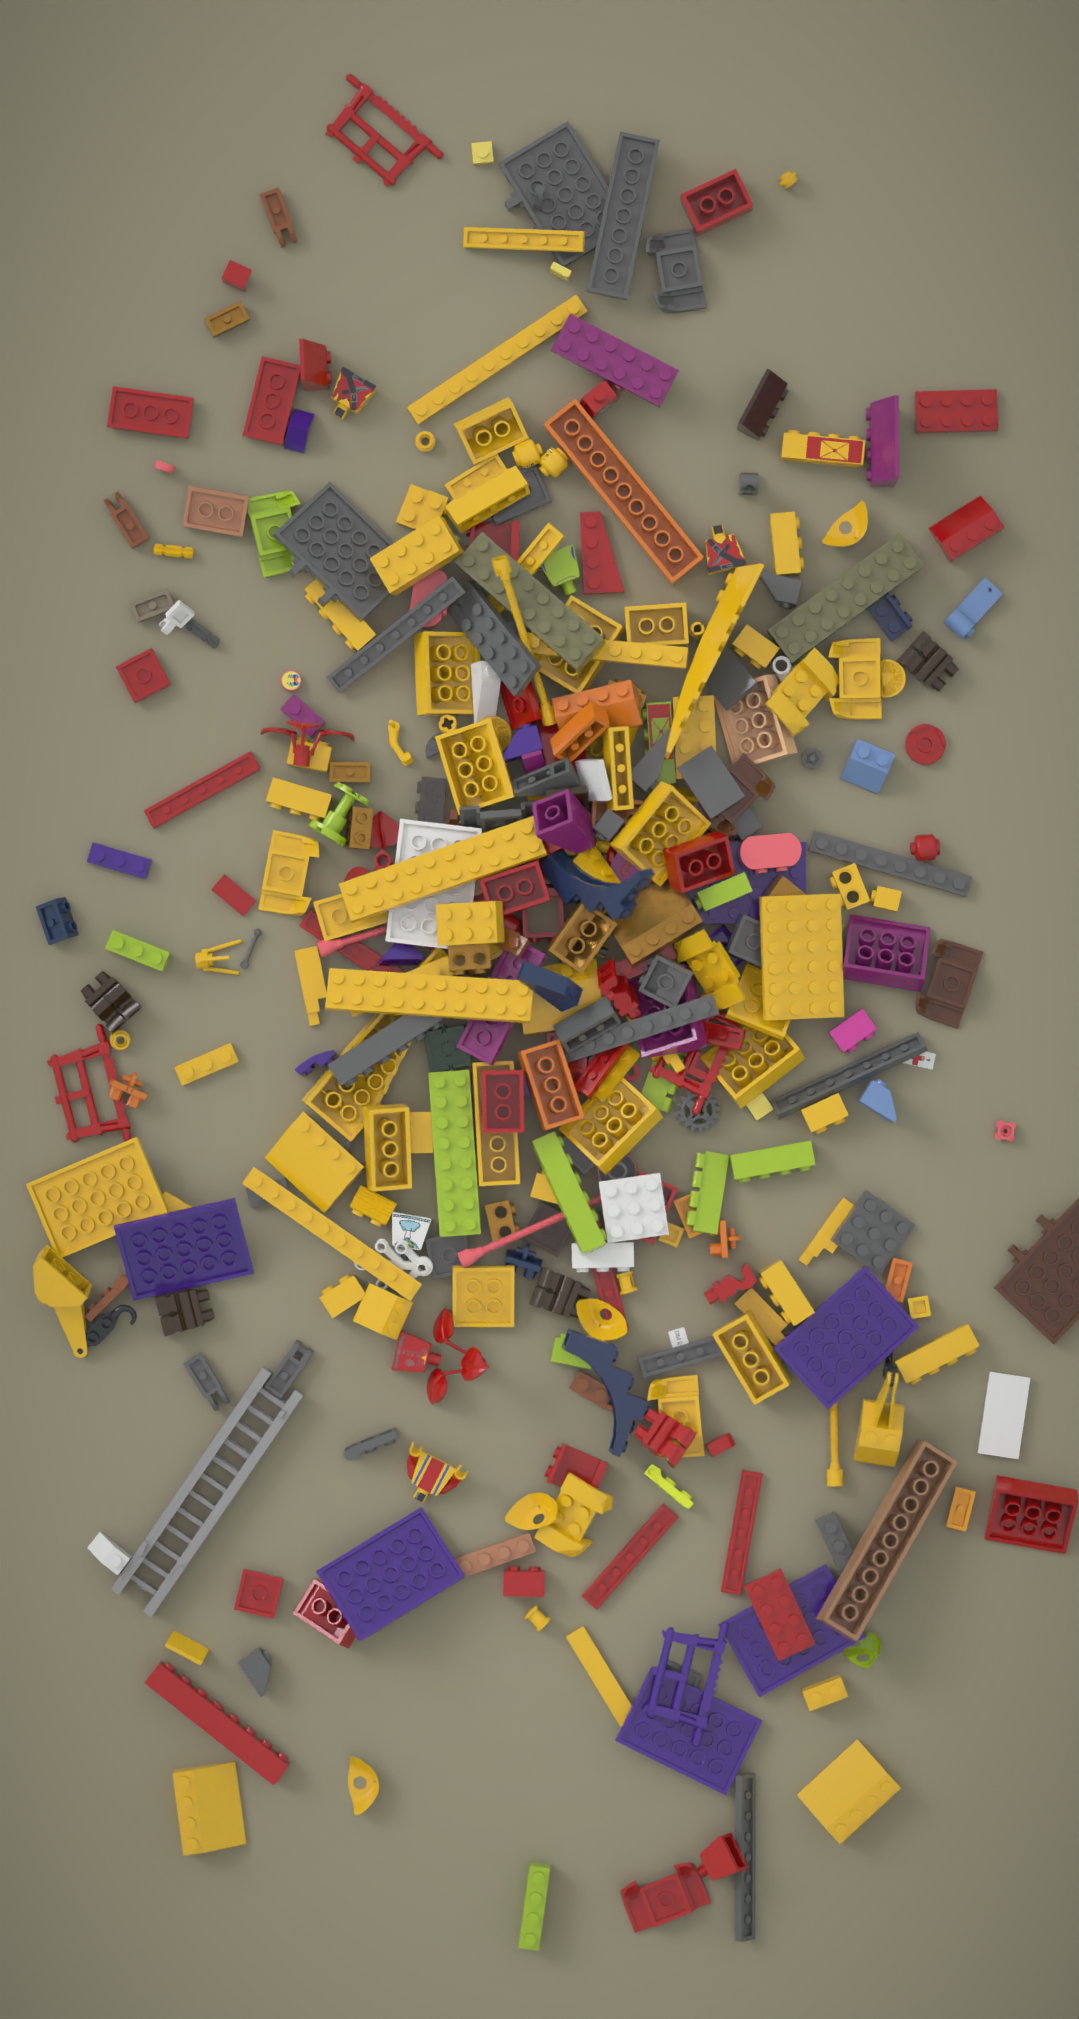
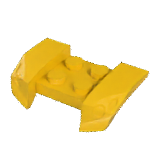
M881 638L833 641L828 657L839 659L840 699L829 698L833 714L837 718L848 720L882 719Z
M814 647L773 690V695L765 704L786 726L790 734L795 737L809 725L805 717L823 696L828 702L829 698L835 695L836 687L839 685V678L833 666Z
M273 830L258 910L293 916H301L306 912L312 899L302 897L309 858H319V845L315 838Z
M703 929L674 943L678 963L687 961L705 991L700 998L713 994L718 1010L726 1009L746 999L738 986L740 982L738 978L741 975L720 941L712 942Z
M698 1374L670 1376L653 1380L649 1386L647 1400L658 1399L659 1413L663 1411L679 1423H682L684 1427H689L697 1432L696 1437L682 1458L705 1456ZM672 1441V1443L679 1445L678 1441Z
M569 1473L556 1499L558 1506L556 1520L550 1525L539 1528L534 1538L555 1552L576 1557L582 1554L594 1542L583 1537L597 1512L603 1514L612 1509L613 1496L596 1489L572 1473Z

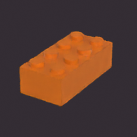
M559 1039L517 1053L542 1132L585 1118Z

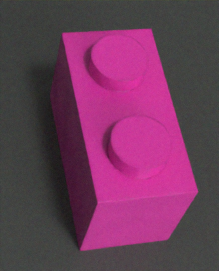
M860 1009L828 1032V1034L842 1053L847 1051L849 1054L858 1047L857 1042L862 1039L867 1041L875 1035L873 1031L877 1028L865 1011Z

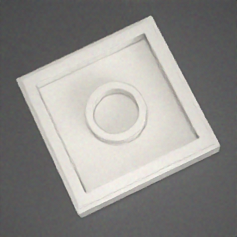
M580 759L575 761L580 785L587 786L588 801L611 800L612 793L603 759Z

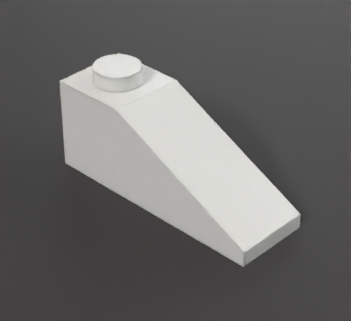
M487 661L471 664L474 723L480 722L483 718L489 716H496L501 679Z

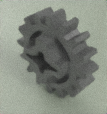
M689 1090L686 1091L688 1096H681L680 1098L683 1102L676 1104L678 1107H681L680 1110L676 1111V1114H681L682 1116L678 1121L685 1122L684 1128L691 1126V1132L698 1128L700 1133L702 1132V1127L710 1130L709 1124H716L713 1120L714 1117H720L716 1114V1110H720V1107H715L718 1099L712 1100L713 1093H710L708 1100H704L705 1102L701 1109L703 1114H698L692 1118L694 1115L692 1109L695 1102L691 1098L698 1095L691 1094ZM708 1103H710L712 1108L711 1116L707 1113L706 1106ZM685 1105L690 1111V1115L687 1118L684 1113ZM702 1118L706 1121L703 1124L693 1123L696 1119Z

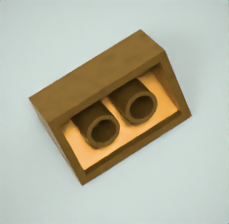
M581 901L545 950L582 974L617 923L598 910L589 913Z

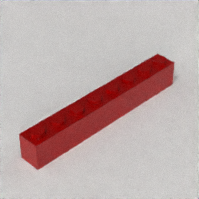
M161 1661L144 1683L274 1786L289 1767V1758L281 1751L278 1753L272 1749L273 1745L266 1739H259L256 1736V1731L250 1726L244 1727L240 1724V1719L235 1714L225 1712L223 1710L224 1706L217 1700L211 1701L207 1697L208 1693L202 1688L198 1687L196 1689L192 1686V1681L187 1676L177 1674L175 1672L176 1668L167 1661L165 1663Z

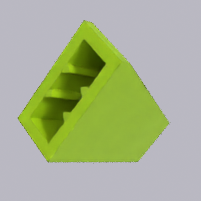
M744 872L695 893L696 898H694V902L698 910L702 909V912H705L752 892V888Z

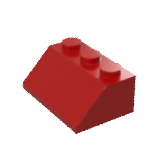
M979 496L928 529L951 563L1002 531L1004 526L991 506Z

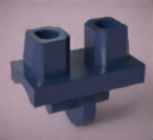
M526 1243L525 1249L517 1246L516 1251L507 1249L504 1262H506L505 1266H514V1273L517 1266L525 1268L523 1276L534 1279L536 1273L540 1271L543 1259L535 1257L536 1252L529 1250L530 1244Z

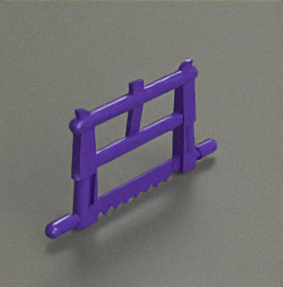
M726 1621L721 1623L718 1639L699 1637V1634L678 1633L672 1627H669L667 1631L662 1630L665 1640L658 1667L652 1666L651 1674L656 1675L649 1704L645 1705L643 1711L647 1712L648 1717L658 1715L672 1720L676 1724L679 1721L696 1727L697 1729L692 1741V1745L696 1748L700 1746L703 1735L702 1730H706L707 1713L712 1708L710 1703L714 1700L712 1696L716 1693L714 1691V1688L717 1686L715 1681L719 1678L717 1673L721 1670L719 1666L723 1663L721 1655L724 1653L727 1644L725 1638L729 1623ZM672 1641L687 1645L681 1673L666 1669ZM695 1647L714 1651L698 1715L680 1711ZM664 1677L679 1680L672 1708L657 1705Z

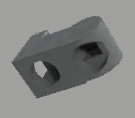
M740 473L738 495L757 496L758 473Z

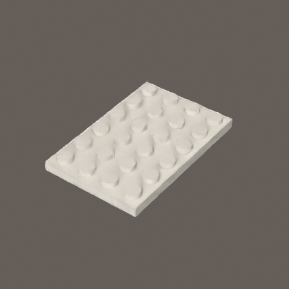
M400 819L395 864L482 834V829ZM476 880L389 910L385 941L448 949V946H438L436 904L473 902Z

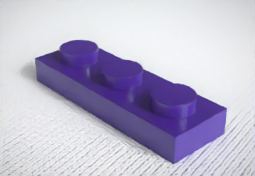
M92 842L87 862L147 879L152 860Z

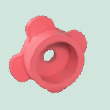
M1002 1120L997 1121V1132L994 1134L995 1139H1005L1008 1142H1012L1015 1139L1013 1134L1016 1124L1014 1122L1004 1123Z

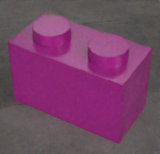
M295 694L280 708L291 720L302 723H314L320 725L321 728L326 724L322 718ZM321 728L306 729V734L313 738Z

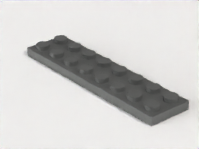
M624 132L619 134L587 288L588 293L627 301L660 143L658 139Z

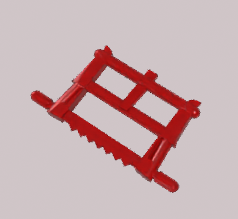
M352 74L346 76V80L356 89L358 88L359 91L349 105L345 104L344 109L334 123L326 126L327 132L325 135L335 137L355 154L352 159L357 164L363 161L383 178L384 185L388 187L389 184H396V178L408 166L414 164L412 161L426 148L437 159L443 158V152L431 144V139L423 133L420 134L416 126H411L410 120L406 121L404 115L400 116L399 111H394L393 106H388L387 101H382L381 96H376L366 83L362 85V82ZM367 100L415 140L404 154L356 114ZM349 120L370 136V139L361 149L340 131ZM376 142L398 160L388 172L367 155Z
M719 1011L720 1014L702 1019L703 1026L705 1022H710L711 1020L738 1029L741 1023L726 1018L727 1013ZM719 1047L703 1084L686 1077L698 1049L687 1052L683 1061L685 1069L679 1073L664 1068L666 1062L662 1056L657 1064L650 1068L649 1072H652V1076L656 1079L661 1077L677 1085L680 1089L683 1087L698 1095L699 1098H697L692 1109V1113L698 1115L703 1107L704 1100L709 1098L712 1083L717 1082L716 1076L720 1075L719 1069L723 1068L722 1062L726 1061L725 1055L729 1054L727 1048Z
M97 1024L95 1028L98 1040L100 1041L99 1044L83 1050L80 1047L78 1050L60 1057L53 1054L50 1060H46L48 1065L53 1067L60 1095L55 1097L56 1105L62 1103L69 1130L66 1135L67 1140L71 1139L72 1142L76 1143L81 1137L103 1136L105 1132L123 1130L122 1135L124 1142L132 1139L129 1131L131 1126L128 1117L125 1115L126 1105L123 1104L124 1097L121 1096L119 1101L113 1099L118 1118L100 1123L84 1060L102 1056L108 1082L110 1083L111 1078L117 1081L119 1075L115 1074L117 1068L113 1066L115 1060L111 1059L109 1040L106 1041L103 1025ZM76 1062L82 1090L67 1093L61 1066ZM84 1097L91 1125L76 1129L70 1101Z

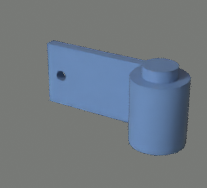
M984 578L945 620L944 624L961 639L964 636L968 639L975 631L973 626L1003 593L987 578Z

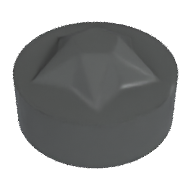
M814 748L806 750L802 755V763L808 769L818 768L823 760L821 752Z

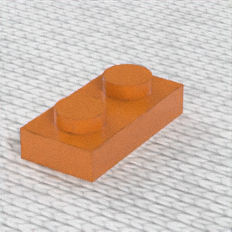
M892 1258L885 1289L896 1301L903 1303L913 1263Z

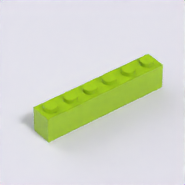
M554 1131L533 1140L531 1143L581 1255L583 1256L605 1246L607 1236L603 1228L599 1229L596 1223L599 1219L595 1210H590L588 1203L590 1199L586 1191L582 1192L579 1186L582 1182L578 1173H573L571 1168L573 1162L570 1155L565 1154L562 1149L565 1145L561 1136H557Z

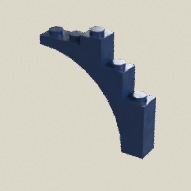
M564 850L549 854L540 864L543 872L566 905L570 903L578 904L582 901L589 913L597 910L601 912L606 909L613 921L621 918L626 920L633 915L632 911L638 906L635 899L640 895L639 892L650 884V880L655 875L653 870L648 868L636 872L622 883L605 882L584 872L571 860Z
M568 1328L561 1348L588 1363L605 1385L612 1404L614 1419L613 1436L609 1452L620 1457L621 1453L626 1451L628 1445L626 1440L628 1434L633 1432L635 1426L634 1419L642 1421L649 1411V1402L645 1398L627 1392L634 1383L633 1374L630 1371L611 1365L618 1357V1347L616 1345Z

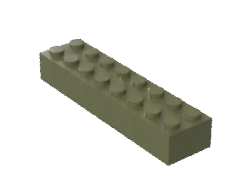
M481 532L455 561L457 567L513 616L503 581L500 579V576H496L491 561L495 557L507 555L512 572H510L511 585L525 627L579 673L605 645L604 638L488 536Z
M898 533L769 628L767 633L792 665L883 598L887 593H890L921 570L924 564L901 533Z

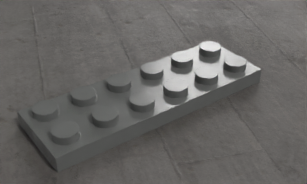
M467 581L463 587L466 592L449 606L447 612L514 696H520L541 668V665L474 581Z

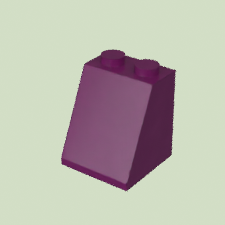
M569 789L532 803L537 838L576 854L595 847L591 814Z

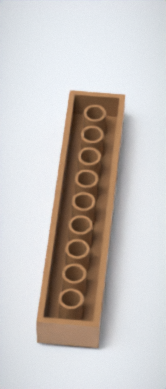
M917 1440L816 1617L818 1621L847 1639L858 1641L958 1463L956 1460L924 1440Z

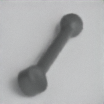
M260 929L254 930V938L246 957L240 963V967L246 969L249 965L248 960L255 943L262 934Z

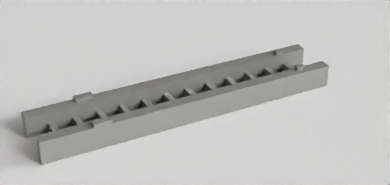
M265 1367L261 1369L111 1588L112 1591L120 1595L131 1579L142 1590L153 1594L154 1596L143 1611L150 1617L154 1615L304 1396L302 1392L295 1389L286 1402L266 1389L263 1385L272 1372ZM258 1393L281 1408L275 1419L252 1404ZM246 1410L270 1426L264 1436L240 1420ZM234 1427L258 1443L252 1453L228 1437ZM223 1444L246 1459L241 1469H238L217 1454ZM212 1460L235 1475L228 1488L204 1472ZM200 1477L224 1493L216 1505L193 1490ZM188 1494L212 1510L205 1522L181 1506ZM177 1511L200 1527L193 1539L169 1523ZM165 1528L189 1544L181 1556L158 1540ZM153 1545L177 1561L170 1573L146 1557ZM142 1562L165 1578L158 1590L134 1574Z

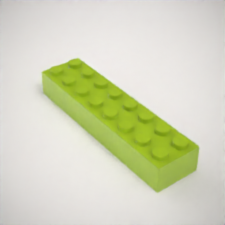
M470 1070L428 1073L440 1237L481 1235Z

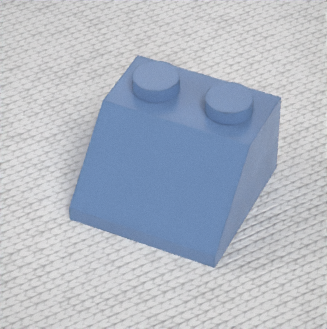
M857 739L840 779L879 794L895 754Z
M879 1079L875 1081L869 1080L857 1102L889 1122L895 1123L897 1117L891 1092L887 1089L888 1085Z

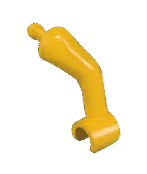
M389 720V744L402 764L407 766L414 760L408 751L404 753L399 746V723Z

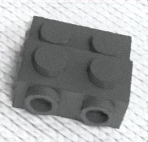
M661 953L656 954V956L652 955L647 964L650 967L647 974L643 973L638 982L641 985L638 991L670 1008L677 1006L694 972L677 964L676 961Z

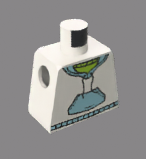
M393 1212L392 1246H396L399 1240H405L412 1250H421L432 1218ZM399 1245L400 1249H405L403 1245ZM399 1254L403 1260L411 1261L405 1254Z

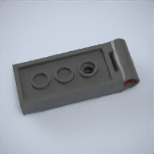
M740 914L725 951L727 954L762 968L760 921Z

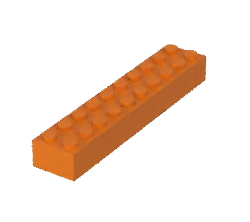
M576 398L543 424L545 431L566 454L571 463L671 586L704 560V556Z

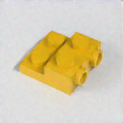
M411 484L396 523L416 530L438 515H447L445 506L449 504V498Z

